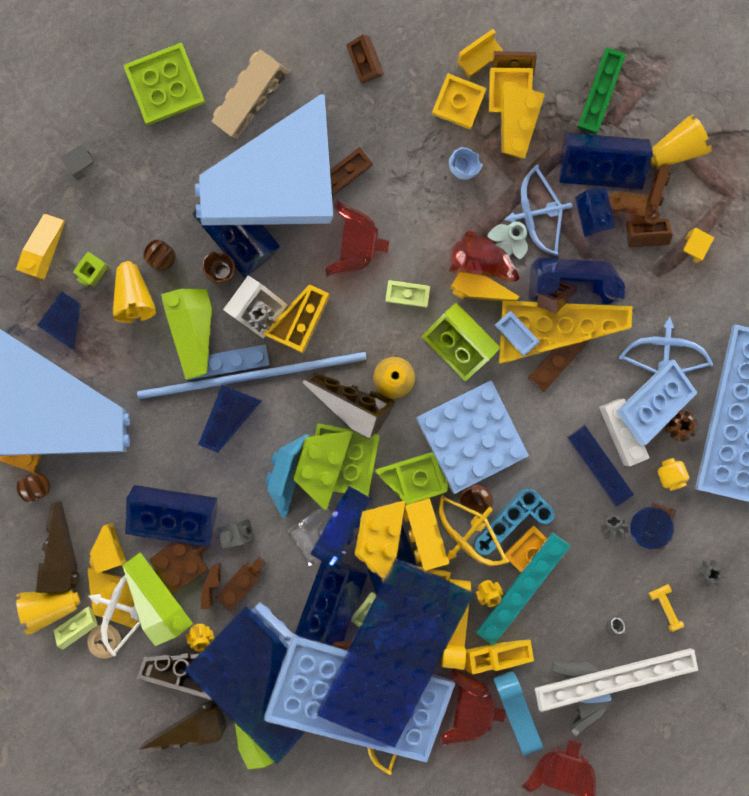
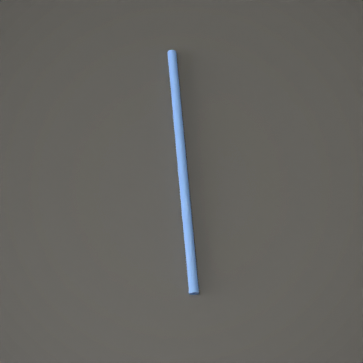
M361 352L137 391L138 399H145L367 360L366 353Z

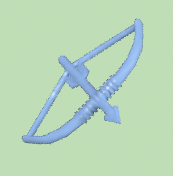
M535 165L526 175L521 186V206H523L524 212L516 215L511 213L504 220L516 222L518 219H526L527 230L536 246L544 252L558 256L562 212L564 209L572 208L573 204L567 203L562 205L539 170V165ZM536 171L555 202L547 203L544 209L531 211L527 198V185L531 175ZM546 213L550 217L558 216L554 251L546 248L538 239L534 230L533 216Z
M670 317L664 325V328H666L665 337L640 338L631 342L619 356V359H624L656 373L657 370L626 357V353L631 348L640 344L665 345L664 359L658 363L659 370L669 361L670 346H686L703 354L708 363L682 369L683 373L713 366L704 348L695 342L682 338H671V329L674 326Z

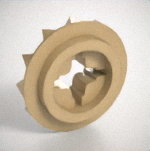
M101 624L89 633L87 644L94 656L106 659L112 657L104 643L98 642L102 639ZM111 624L108 625L107 636L108 639H113L109 642V645L114 650L120 644L122 637L119 634V629H115Z

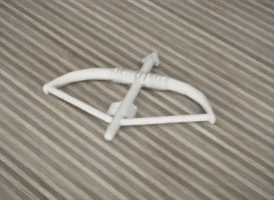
M126 576L121 578L110 600L101 598L100 594L88 596L95 604L99 602L108 606L103 615L101 636L104 645L113 657L116 656V652L140 626L135 606L129 607L117 602L121 596L122 588L127 582ZM117 608L130 612L131 618L139 621L113 650L108 643L107 629L109 621L113 616L112 614L115 611L114 609Z

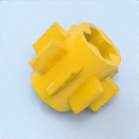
M491 580L483 581L478 586L479 591L476 592L480 604H487L488 607L498 605L502 600L501 596L504 595L499 583L495 582L493 584Z
M205 624L192 626L190 634H186L187 644H190V647L196 651L207 649L210 646V641L214 640L213 630H210V627H206Z

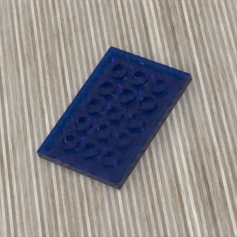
M245 606L183 671L275 764H278L306 731L275 724L264 719L288 648Z

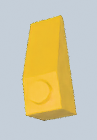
M47 214L42 216L22 250L16 270L45 280L65 223L64 220Z
M466 264L463 265L450 287L453 290L452 293L460 299L465 297L475 300L517 301L519 298L517 294L485 275L472 272Z

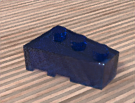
M222 384L198 445L218 453L262 400Z
M348 486L310 555L331 567L334 566L337 560L341 562L347 552L344 547L346 544L350 545L356 535L353 531L355 527L359 529L362 511H365L372 498Z

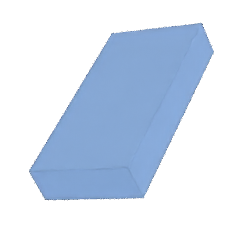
M511 311L495 324V327L523 357L540 343Z

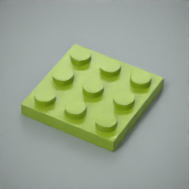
M182 42L123 65L147 126L206 103Z
M317 423L315 436L344 432L345 430L353 432L333 491L368 498L380 435L375 434L368 438L361 436L355 430Z

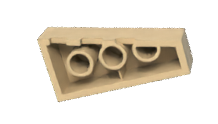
M261 49L251 56L249 66L239 74L237 84L227 92L225 102L222 106L217 107L213 114L212 122L228 135L237 139L255 116L253 112L260 110L265 105L266 95L272 91L275 92L279 87L278 81L281 76L287 77L290 73L288 69Z

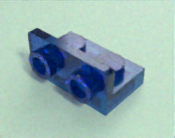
M606 187L589 189L575 197L584 238L615 228Z

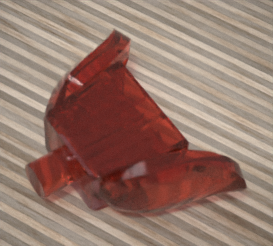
M337 199L334 208L345 219L340 259L325 269L326 277L337 273L362 270L369 265L370 261L374 260L375 251L387 253L389 247V240L377 239L378 228L375 227L374 221L369 216L343 204Z
M467 231L462 239L452 246L449 269L452 273L457 274L460 271L489 277L497 276L507 282H516L520 279L508 254L499 246L494 245L490 238L476 236L474 231Z
M453 669L450 674L459 685L453 722L454 728L442 734L440 737L441 747L449 744L475 741L481 738L485 732L491 731L493 721L504 722L505 709L495 707V700L491 696L489 688L482 682L459 672L457 669Z
M569 740L566 750L555 748L553 752L545 754L538 761L529 778L521 787L527 792H531L544 783L545 786L577 796H596L595 771L587 759L579 755L582 744Z

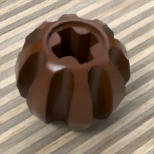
M155 239L146 245L143 257L150 266L156 270L164 271L173 265L176 253L167 243Z
M680 410L669 421V426H665L666 432H671L670 437L677 441L680 438V441L684 442L690 440L689 435L695 436L697 431L694 427L698 425L697 419L692 420L693 414L686 411L683 413Z
M34 472L19 479L16 489L22 500L34 502L49 493L50 484L44 474Z

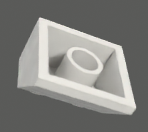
M247 276L223 310L264 338L265 335L263 333L267 329H261L258 332L255 327H252L248 323L251 320L248 312H251L255 305L262 307L263 304H266L269 309L275 312L272 318L276 321L288 304L261 283Z

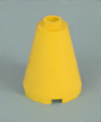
M692 114L649 150L650 155H648V159L653 167L657 166L659 168L662 164L669 166L707 155L712 152L711 145H706L705 141L709 139L698 118L694 119Z
M130 261L122 262L116 268L113 301L114 319L119 322L133 323L135 318H140L141 321L152 318L156 315V307L138 266Z
M400 357L386 358L375 368L373 375L374 385L378 392L387 398L398 399L404 397L414 386V369L409 362ZM392 372L399 373L397 380L391 378Z
M73 589L70 591L36 593V591L21 592L16 595L20 598L16 600L21 624L26 623L28 628L24 629L26 635L33 634L77 610V605L80 604L78 592H73Z

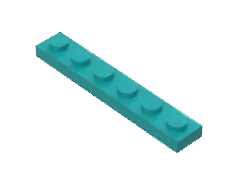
M552 532L502 596L501 602L492 609L476 630V634L494 646L570 548V544Z

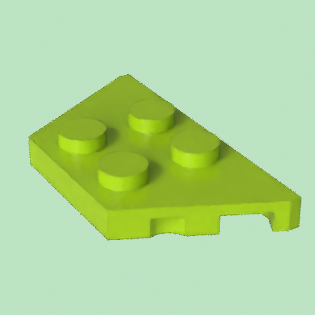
M345 430L344 432L309 436L304 439L292 479L324 510L328 508L353 433L352 431Z
M433 452L375 469V473L406 505L447 492L448 482Z

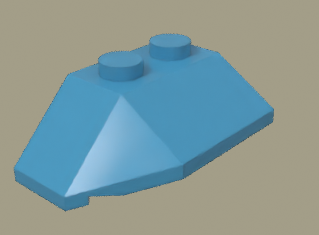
M305 434L283 446L278 452H274L271 464H274L272 473L268 472L265 484L268 485L267 491L281 517L284 518L288 516L297 485L292 479V475L304 439L311 436L309 434Z

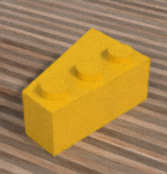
M502 82L500 84L501 153L525 158L545 94Z
M309 284L263 335L304 354L330 298L329 293Z
M430 498L408 505L405 504L406 509H404L403 516L405 522L410 521L412 529L408 530L411 543L416 542L418 550L414 551L417 563L422 562L424 571L450 564Z

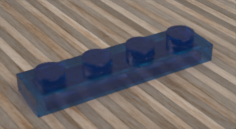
M585 425L567 437L616 507L634 495Z

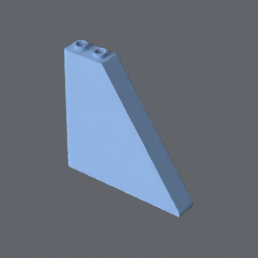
M320 94L199 175V183H195V196L200 197V204H196V218H201V225L331 223L333 208L325 95Z
M0 329V456L127 452V447H130L129 434L127 435L130 415L126 413L124 408Z

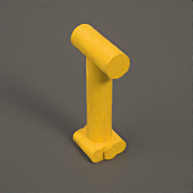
M667 584L648 594L652 601L657 598L659 599L670 623L668 629L670 632H674L683 628L684 624L682 621H678L666 594L672 592Z

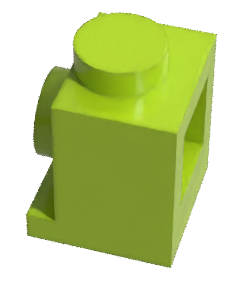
M87 252L73 273L79 276L76 280L86 287L89 284L95 287L104 273L110 269V266L95 255ZM95 269L93 274L90 276V270Z

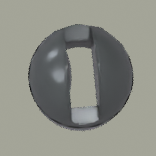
M615 617L607 622L606 630L610 635L618 636L624 633L625 624L622 619Z

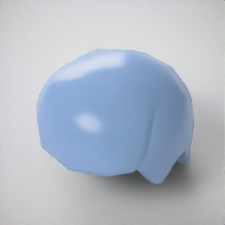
M461 147L455 150L449 158L450 171L458 179L468 180L475 177L483 165L479 161V154L469 148Z

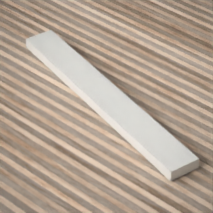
M689 648L536 687L538 708L540 711H546L698 671L695 651Z

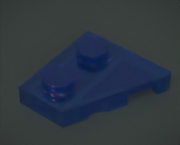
M62 291L37 326L70 349H73L76 342L81 303Z

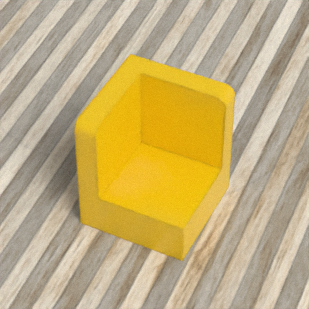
M694 228L688 232L685 238L688 241L683 251L693 256V262L698 263L704 259L714 237Z

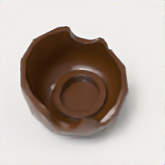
M213 251L203 259V273L212 283L226 284L234 278L236 273L235 262L226 253H216Z
M473 484L462 491L459 496L461 505L478 513H484L489 507L493 508L492 494L482 485Z

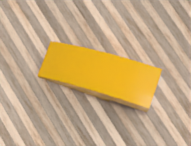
M531 640L496 643L494 646L490 644L466 649V671L471 674H477L488 670L498 671L533 662Z

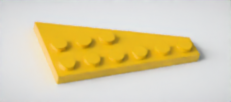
M503 301L502 318L511 311L540 343L523 357L501 333L499 364L631 329L633 306L566 303L555 314L538 307V302Z

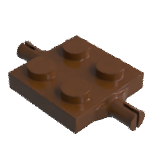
M185 534L149 559L156 570V574L167 586L171 594L176 593L208 570L201 555L208 548H211L207 540L196 547Z

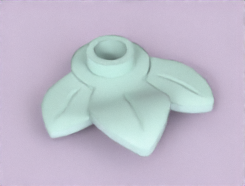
M513 222L508 226L499 224L488 234L489 239L497 242L495 245V255L498 259L506 258L512 253L518 259H522L528 249L525 240L527 229L521 222ZM513 229L519 231V236L513 235Z

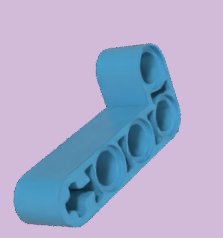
M525 488L520 490L489 524L492 530L496 524L500 523L503 525L502 533L495 534L500 544L528 514L538 522L548 524L554 519V510L535 491ZM527 493L533 495V500L529 504L523 502V497ZM512 508L518 510V516L515 519H509L508 512ZM542 508L548 510V515L544 519H540L538 516ZM487 526L473 539L474 548L482 555L490 554L496 548L494 541L487 535L489 532ZM481 540H483L484 542L487 540L486 544L488 546L486 548H484L483 546L480 548L481 545L479 542Z
M513 670L494 677L493 680L523 756L544 749Z

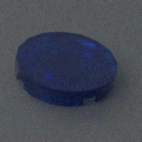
M645 507L639 510L633 516L630 523L632 537L640 546L647 549H660L666 546L672 540L675 532L671 516L666 511L657 507Z

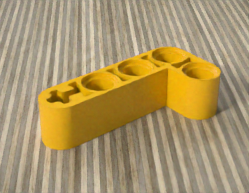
M449 579L440 655V662L444 668L463 670L465 668V638L471 581Z

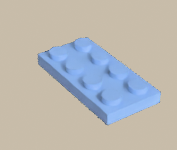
M674 359L669 360L617 410V413L639 444L646 445L697 394V391Z

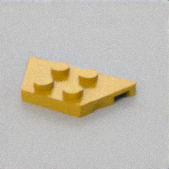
M404 501L362 511L355 555L365 562L372 572H376L385 584H392L405 507Z
M89 567L90 595L100 594L101 598L110 600L114 589L122 577L105 571L96 573L95 569ZM126 582L117 602L134 607L135 604L128 582ZM91 600L93 615L103 618L108 606L99 602L95 604ZM117 608L114 609L115 611L111 617V621L131 628L139 621L132 619L130 612Z

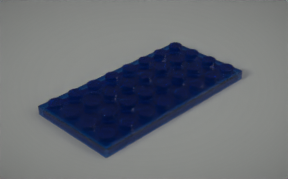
M395 557L317 711L318 717L395 748L474 594L461 586Z

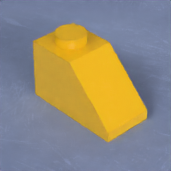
M113 522L102 527L90 552V564L96 570V573L120 566L126 562Z

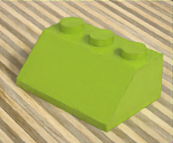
M457 303L451 306L421 336L464 381H467L500 349L496 342Z

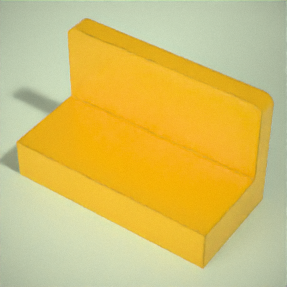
M494 29L459 52L457 63L468 78H471L493 62L494 51H503L494 39L496 34Z

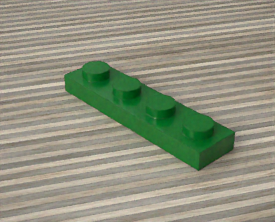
M608 47L605 48L577 129L597 135L622 67L625 53Z

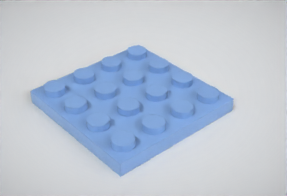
M492 380L416 417L453 494L529 456Z

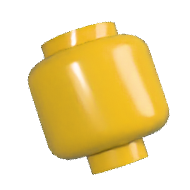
M674 458L663 461V466L657 471L662 486L669 488L670 491L687 486L686 482L689 481V475L685 464L682 461L675 462Z

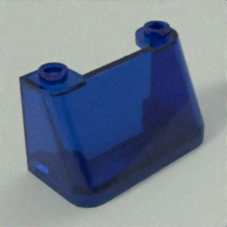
M538 258L531 265L528 300H538L540 294L554 293L559 287V281L592 283V293L600 296L602 299L601 304L613 305L625 299V283L610 262Z

